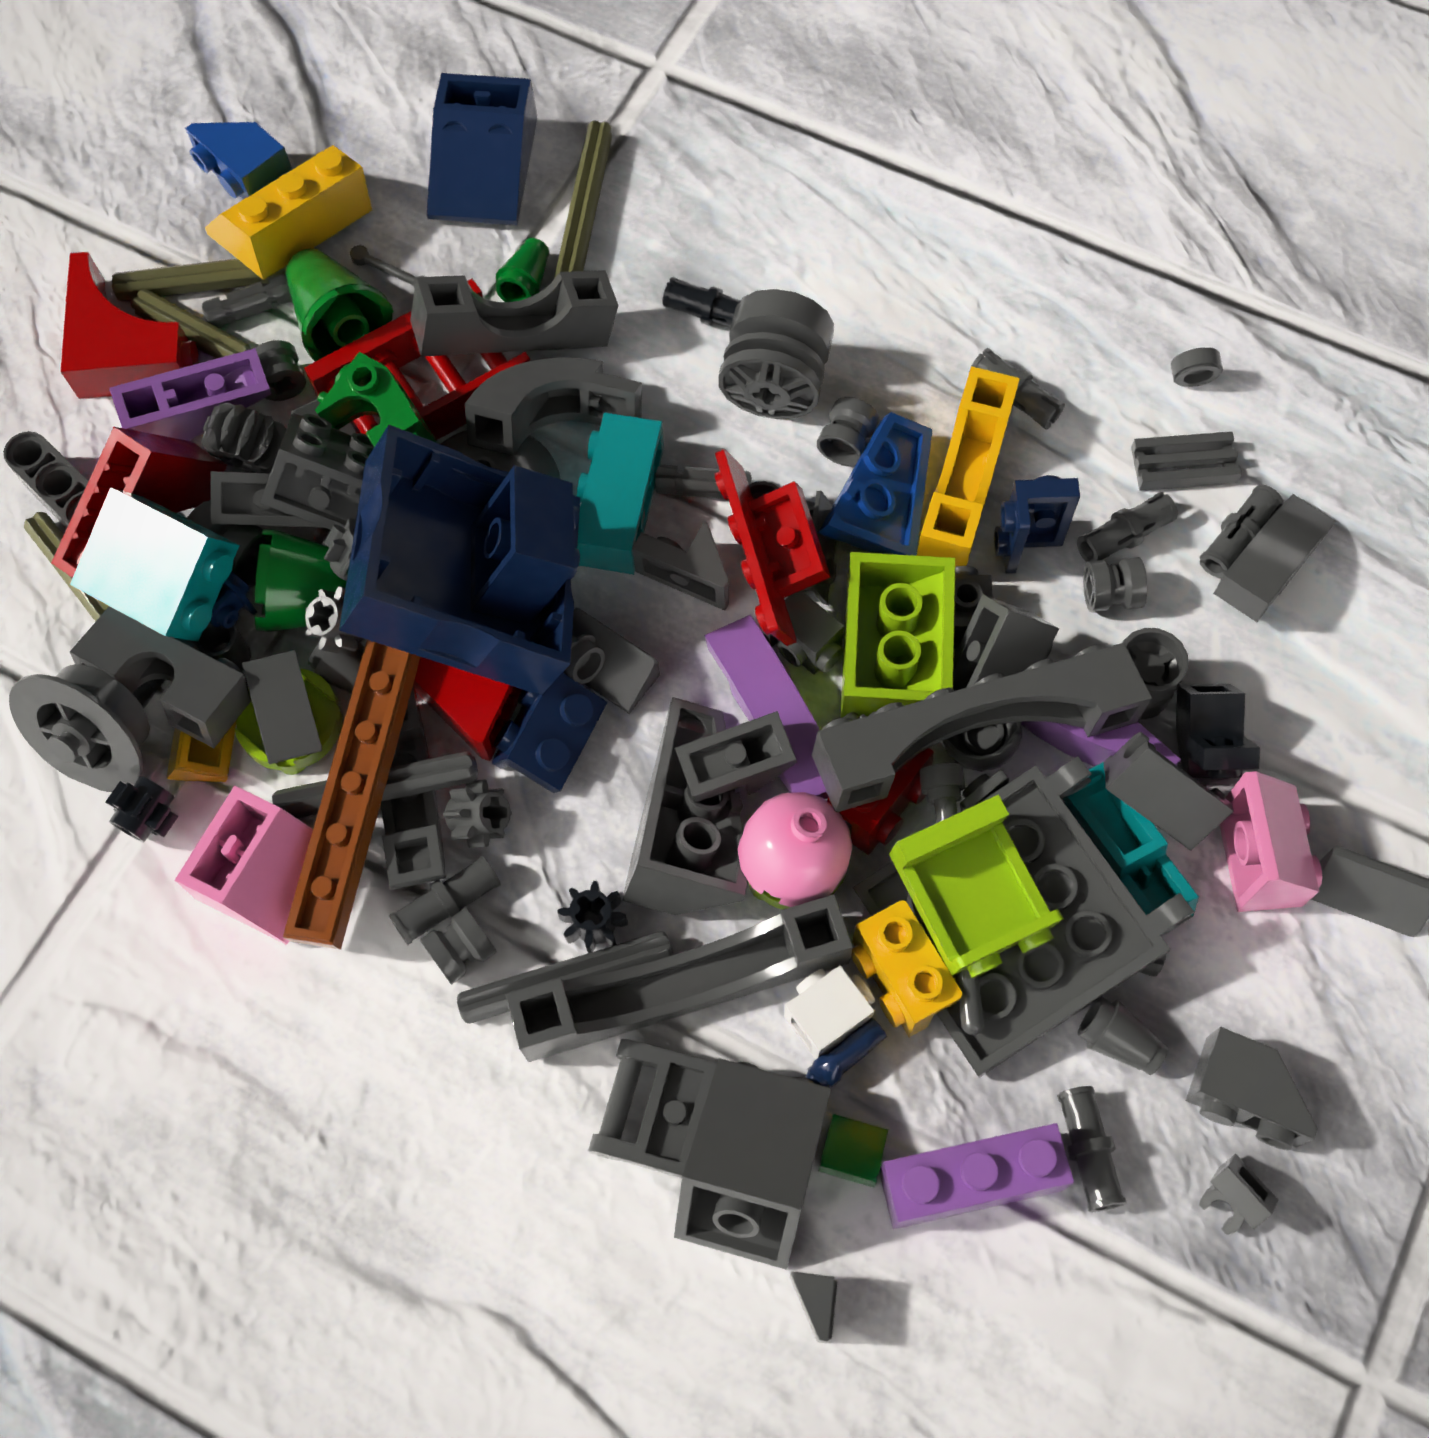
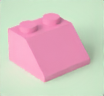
M1257 771L1245 772L1225 797V799L1232 803L1234 812L1220 824L1237 912L1303 907L1319 892L1322 884L1321 864L1317 856L1311 855L1307 838L1310 832L1308 809L1305 804H1300L1295 785Z

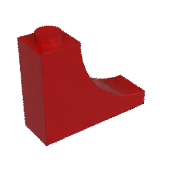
M89 252L69 254L60 372L78 399L111 396L110 387L199 364L197 346L193 340L189 341L179 322L145 320L120 310L107 300L105 279Z
M113 427L51 563L73 578L110 487L146 497L178 513L196 508L201 503L211 500V471L225 472L228 465L217 457L210 455L209 452L192 441Z

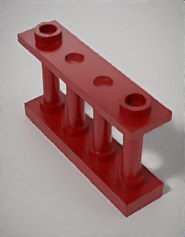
M473 278L468 280L467 282L471 289L483 297L481 289ZM411 310L304 367L318 398L322 391L328 393L335 384L338 372L345 365L351 363L359 352L385 365L406 391L431 433L438 440L466 424L465 403L483 382L507 368L531 360L526 352L510 360H507L502 352L479 353L491 370L466 383L447 355L424 356L449 391L448 394L424 406L399 370L400 367L421 357L410 321ZM364 415L353 420L359 431L365 435L367 431L378 425L373 415Z

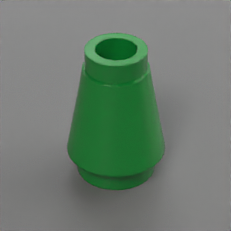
M537 238L526 239L519 249L497 271L495 288L498 296L504 302L520 301L540 292L547 259L550 254L548 246L543 241Z

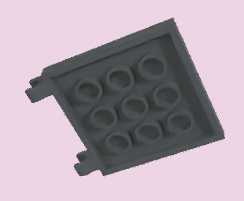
M1079 756L1070 760L1046 778L1037 765H1035L983 800L985 801L999 794L1009 813V816L1002 823L1049 911L1059 909L1063 920L1049 929L1054 939L1024 954L1017 944L999 953L1003 961L1001 965L978 976L984 1016V1028L979 1034L969 1035L962 1029L958 1002L936 1013L979 1078L1169 953L1171 948L1162 936L1192 918L1191 914L1194 913L1187 901L1179 893L1146 915L1061 800L1078 792L1091 782L1089 778L1091 773ZM893 861L853 887L871 916L900 900L906 901L940 955Z

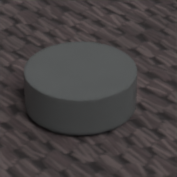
M1208 347L1185 351L1177 355L1170 364L1173 381L1183 387L1207 384L1218 378L1223 372L1220 352L1217 349Z

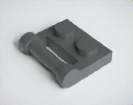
M621 1039L616 1053V1057L621 1060L599 1134L592 1135L588 1152L603 1158L626 1162L682 1178L717 1063L638 1041ZM642 1066L657 1068L636 1144L623 1141L621 1137Z

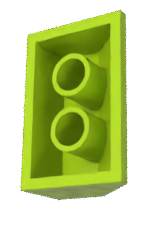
M850 552L846 588L840 718L851 712H856L859 716L864 714L867 717L885 705L900 702L905 706L925 700L927 696L937 690L953 688L955 558Z

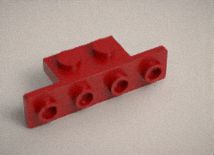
M726 449L715 453L720 469L719 472L715 473V481L724 499L730 502L733 515L728 516L730 530L735 540L740 545H743L746 559L741 561L742 571L750 587L754 590L756 589L760 605L755 606L757 620L766 635L772 634L784 645H792L797 642L784 598L831 577L803 490L793 481L753 500L744 468Z

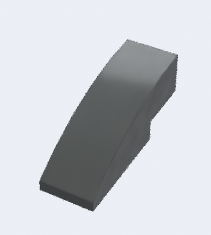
M1292 494L1226 571L1213 594L1255 622H1258L1336 521Z

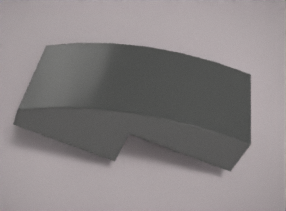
M295 650L243 662L246 681L269 765L323 751Z

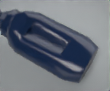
M871 1018L828 1054L819 1056L807 1069L805 1078L817 1085L828 1088L834 1087L840 1082L842 1075L887 1038V1034L880 1024Z

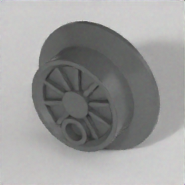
M74 664L63 668L55 677L43 674L28 675L20 679L12 687L9 695V707L18 730L28 744L56 770L73 780L105 792H113L120 781L125 784L128 782L134 785L142 775L143 759L139 747L149 736V720L137 698L118 680L97 668Z

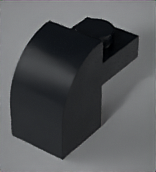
M1185 684L1178 687L1176 733L1179 757L1181 759L1180 763L1182 769L1194 779L1241 778L1242 769H1259L1260 747L1244 736V692L1231 684Z

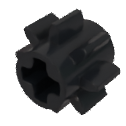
M140 776L134 785L128 782L125 784L120 781L105 802L113 807L115 811L109 823L142 843L146 841L151 833L156 836L158 834L164 838L179 817L169 807L175 797L160 785L143 776Z
M598 881L592 882L590 890L580 893L576 889L570 888L569 892L572 898L570 908H560L557 911L561 921L573 923L564 932V937L568 944L580 938L585 942L588 953L594 952L595 944H601L605 941L611 946L617 945L613 934L615 926L623 927L628 925L626 914L613 912L622 901L620 893L615 891L608 896L604 895L600 891ZM591 910L595 915L601 914L603 920L595 925L591 920L585 921L583 915Z

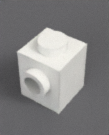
M838 966L828 974L824 969H819L805 978L796 987L799 995L785 1004L784 1017L816 1060L819 1056L828 1054L853 1032L873 1018L875 1011L871 1004L875 1002V999L868 986L857 974L849 978L841 966Z

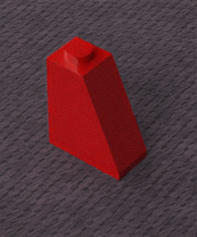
M423 657L420 658L414 680L416 693L480 758L491 761L497 749L493 746L494 741L501 728L511 719L522 689Z

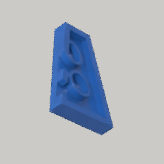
M892 412L880 420L818 533L870 553L916 556L933 429Z

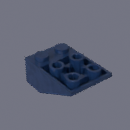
M441 73L433 108L426 214L428 219L518 226L538 119L531 79Z

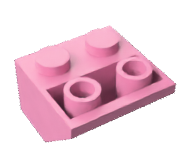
M234 786L175 878V881L196 900L287 945L289 940L283 938V934L313 829L282 808Z

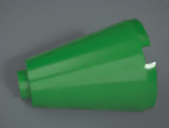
M305 249L296 253L289 260L286 266V278L302 342L307 353L315 362L392 321V312L394 313L385 295L318 249Z
M263 529L262 535L266 544H260L255 603H262L261 614L265 615V617H255L256 631L272 632L307 627L305 610L315 598L319 597V590L324 589L336 592L339 586L346 588L347 581L338 577L332 571L330 562L324 559L329 547L278 530Z

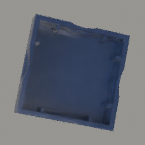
M387 426L365 462L339 631L543 695L571 663L574 613L571 580H566L556 592L551 605L548 608L544 607L530 625L471 611V525L509 472L483 465L457 450L397 427ZM573 495L574 506L578 508V521L575 527V548H577L580 497Z

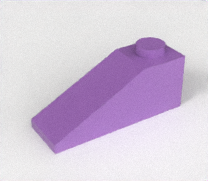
M256 348L109 388L122 428L187 441L204 433L203 428L207 417L211 416L215 406H219L221 403H231L233 405L241 404L248 408L271 395Z

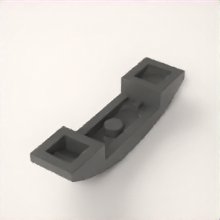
M414 684L391 767L430 759ZM436 791L381 801L385 830L382 840L391 890L446 878Z

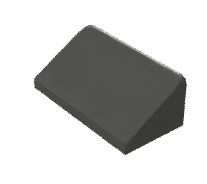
M576 607L573 613L572 637L590 634L595 637V643L605 653V661L600 672L592 680L584 684L630 714L660 676L658 661Z
M1340 846L1333 847L1319 861L1322 869V884L1319 892L1312 900L1409 937L1416 936L1429 919V879Z

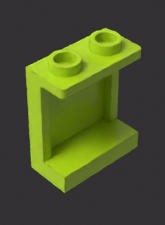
M999 794L897 841L889 853L952 976L967 969L971 978L977 977L1001 965L1003 961L999 953L1017 944L1024 954L1054 939L1049 929L1063 920L1059 909L1049 911L1002 823L1009 816V813Z

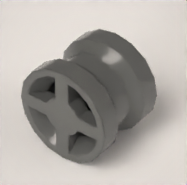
M272 340L257 346L256 351L271 391V395L265 397V399L284 401L300 394L305 388L307 381L302 368L297 365L299 358L295 347L283 340Z

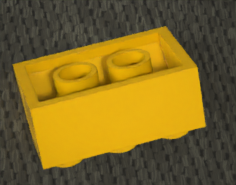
M332 145L221 213L205 227L206 232L264 280L285 267L289 260L299 251L313 249L372 211L363 167Z

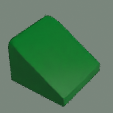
M833 1114L818 1171L875 1187L889 1130Z

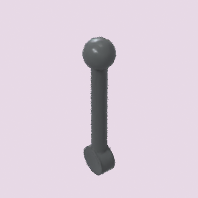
M357 245L350 250V257L355 265L362 266L368 264L413 285L415 289V276L369 255L365 246Z

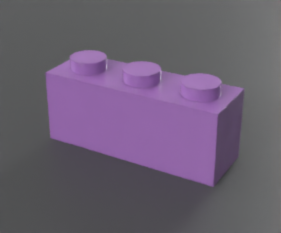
M1057 1123L884 1161L879 1171L893 1229L1061 1192L1074 1183Z

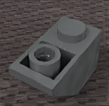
M1223 1027L1218 1028L1206 1038L1185 1101L1201 1107L1199 1113L1213 1122L1226 1126H1234L1235 1122L1256 1130V1138L1275 1148L1291 1150L1292 1146L1297 1148L1315 1139L1318 1128L1278 1050Z

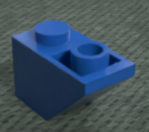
M256 122L191 123L185 128L193 145V148L189 150L193 160L205 173L210 171L215 173L223 188L234 199L238 196L242 199L249 197L280 176L293 170L284 146Z

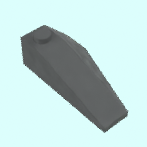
M672 697L631 857L622 901L672 915L743 901L748 880L741 871L737 851L744 831L740 815L743 808L740 792H735V789L694 803L675 750L676 747L726 730L722 711Z

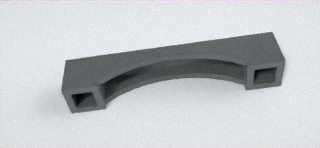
M1124 643L1103 648L1101 645H1093L1081 650L1072 658L1054 662L1052 659H1044L1032 664L1020 673L1006 677L1002 673L992 674L981 679L974 686L955 691L953 688H943L931 693L925 700L905 706L900 702L891 703L881 707L873 715L856 720H852L850 717H843L826 724L822 730H818L812 757L833 808L836 812L887 798L896 775L895 773L921 752L954 735L1000 723L1041 721L1080 727L1084 729L1087 737H1091L1137 723L1152 697Z
M835 894L781 910L780 914L755 926L685 952L611 972L562 980L560 977L505 994L519 1049L529 1063L805 978L819 969L827 971L838 966L847 965L850 963L853 946Z

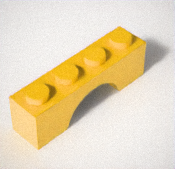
M971 366L937 488L933 492L920 535L917 556L955 558V567L968 565L1020 378Z

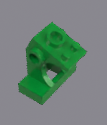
M361 352L356 355L351 363L345 365L338 372L335 384L328 393L322 391L317 398L320 404L315 409L316 413L320 418L322 417L330 422L332 428L337 430L364 415L380 417V424L366 432L374 447L388 425L439 443L391 371L385 365Z

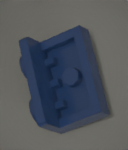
M1046 475L1035 480H1015L1010 500L1002 501L1001 526H996L994 531L996 557H1004L1006 574L1017 572L1024 548L1063 546L1080 499L1078 478L1061 479L1058 476Z
M564 673L554 681L543 695L522 689L518 698V702L522 704L514 722L509 720L505 723L493 744L498 749L492 760L493 765L500 769L510 766L552 793L562 790L608 703Z

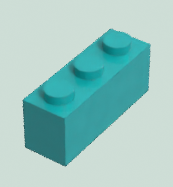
M604 412L600 430H593L591 432L588 444V459L592 460L589 473H581L577 487V496L580 497L581 502L577 546L580 552L579 566L635 575L632 548L641 532H645L655 490L656 470L661 465L665 448L662 421Z

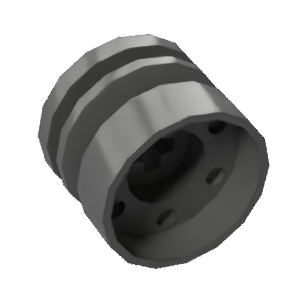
M779 289L759 290L744 296L735 308L729 332V345L724 351V362L720 367L718 375L719 388L726 399L744 411L772 419H794L809 414L818 405L820 388L824 379V365L828 361L834 334V322L828 311L813 299L791 291Z

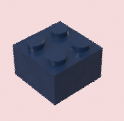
M516 465L513 466L471 525V611L530 625L544 607L548 608L551 605L556 592L566 580H571L575 576L579 567L580 552L575 548V527L578 521V508L574 506L572 482Z

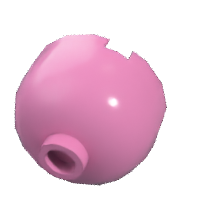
M806 792L781 793L764 801L746 822L737 851L741 871L753 889L761 895L765 890L771 896L780 898L779 904L794 907L832 894L847 872L853 846L849 827L840 813L836 812L829 802L819 796Z

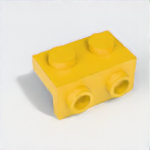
M900 900L855 926L852 940L855 947L852 948L851 957L865 979L873 976L883 993V996L878 998L879 1004L894 1028L902 1025L910 1038L927 1028L933 1015L961 999V989L906 901Z

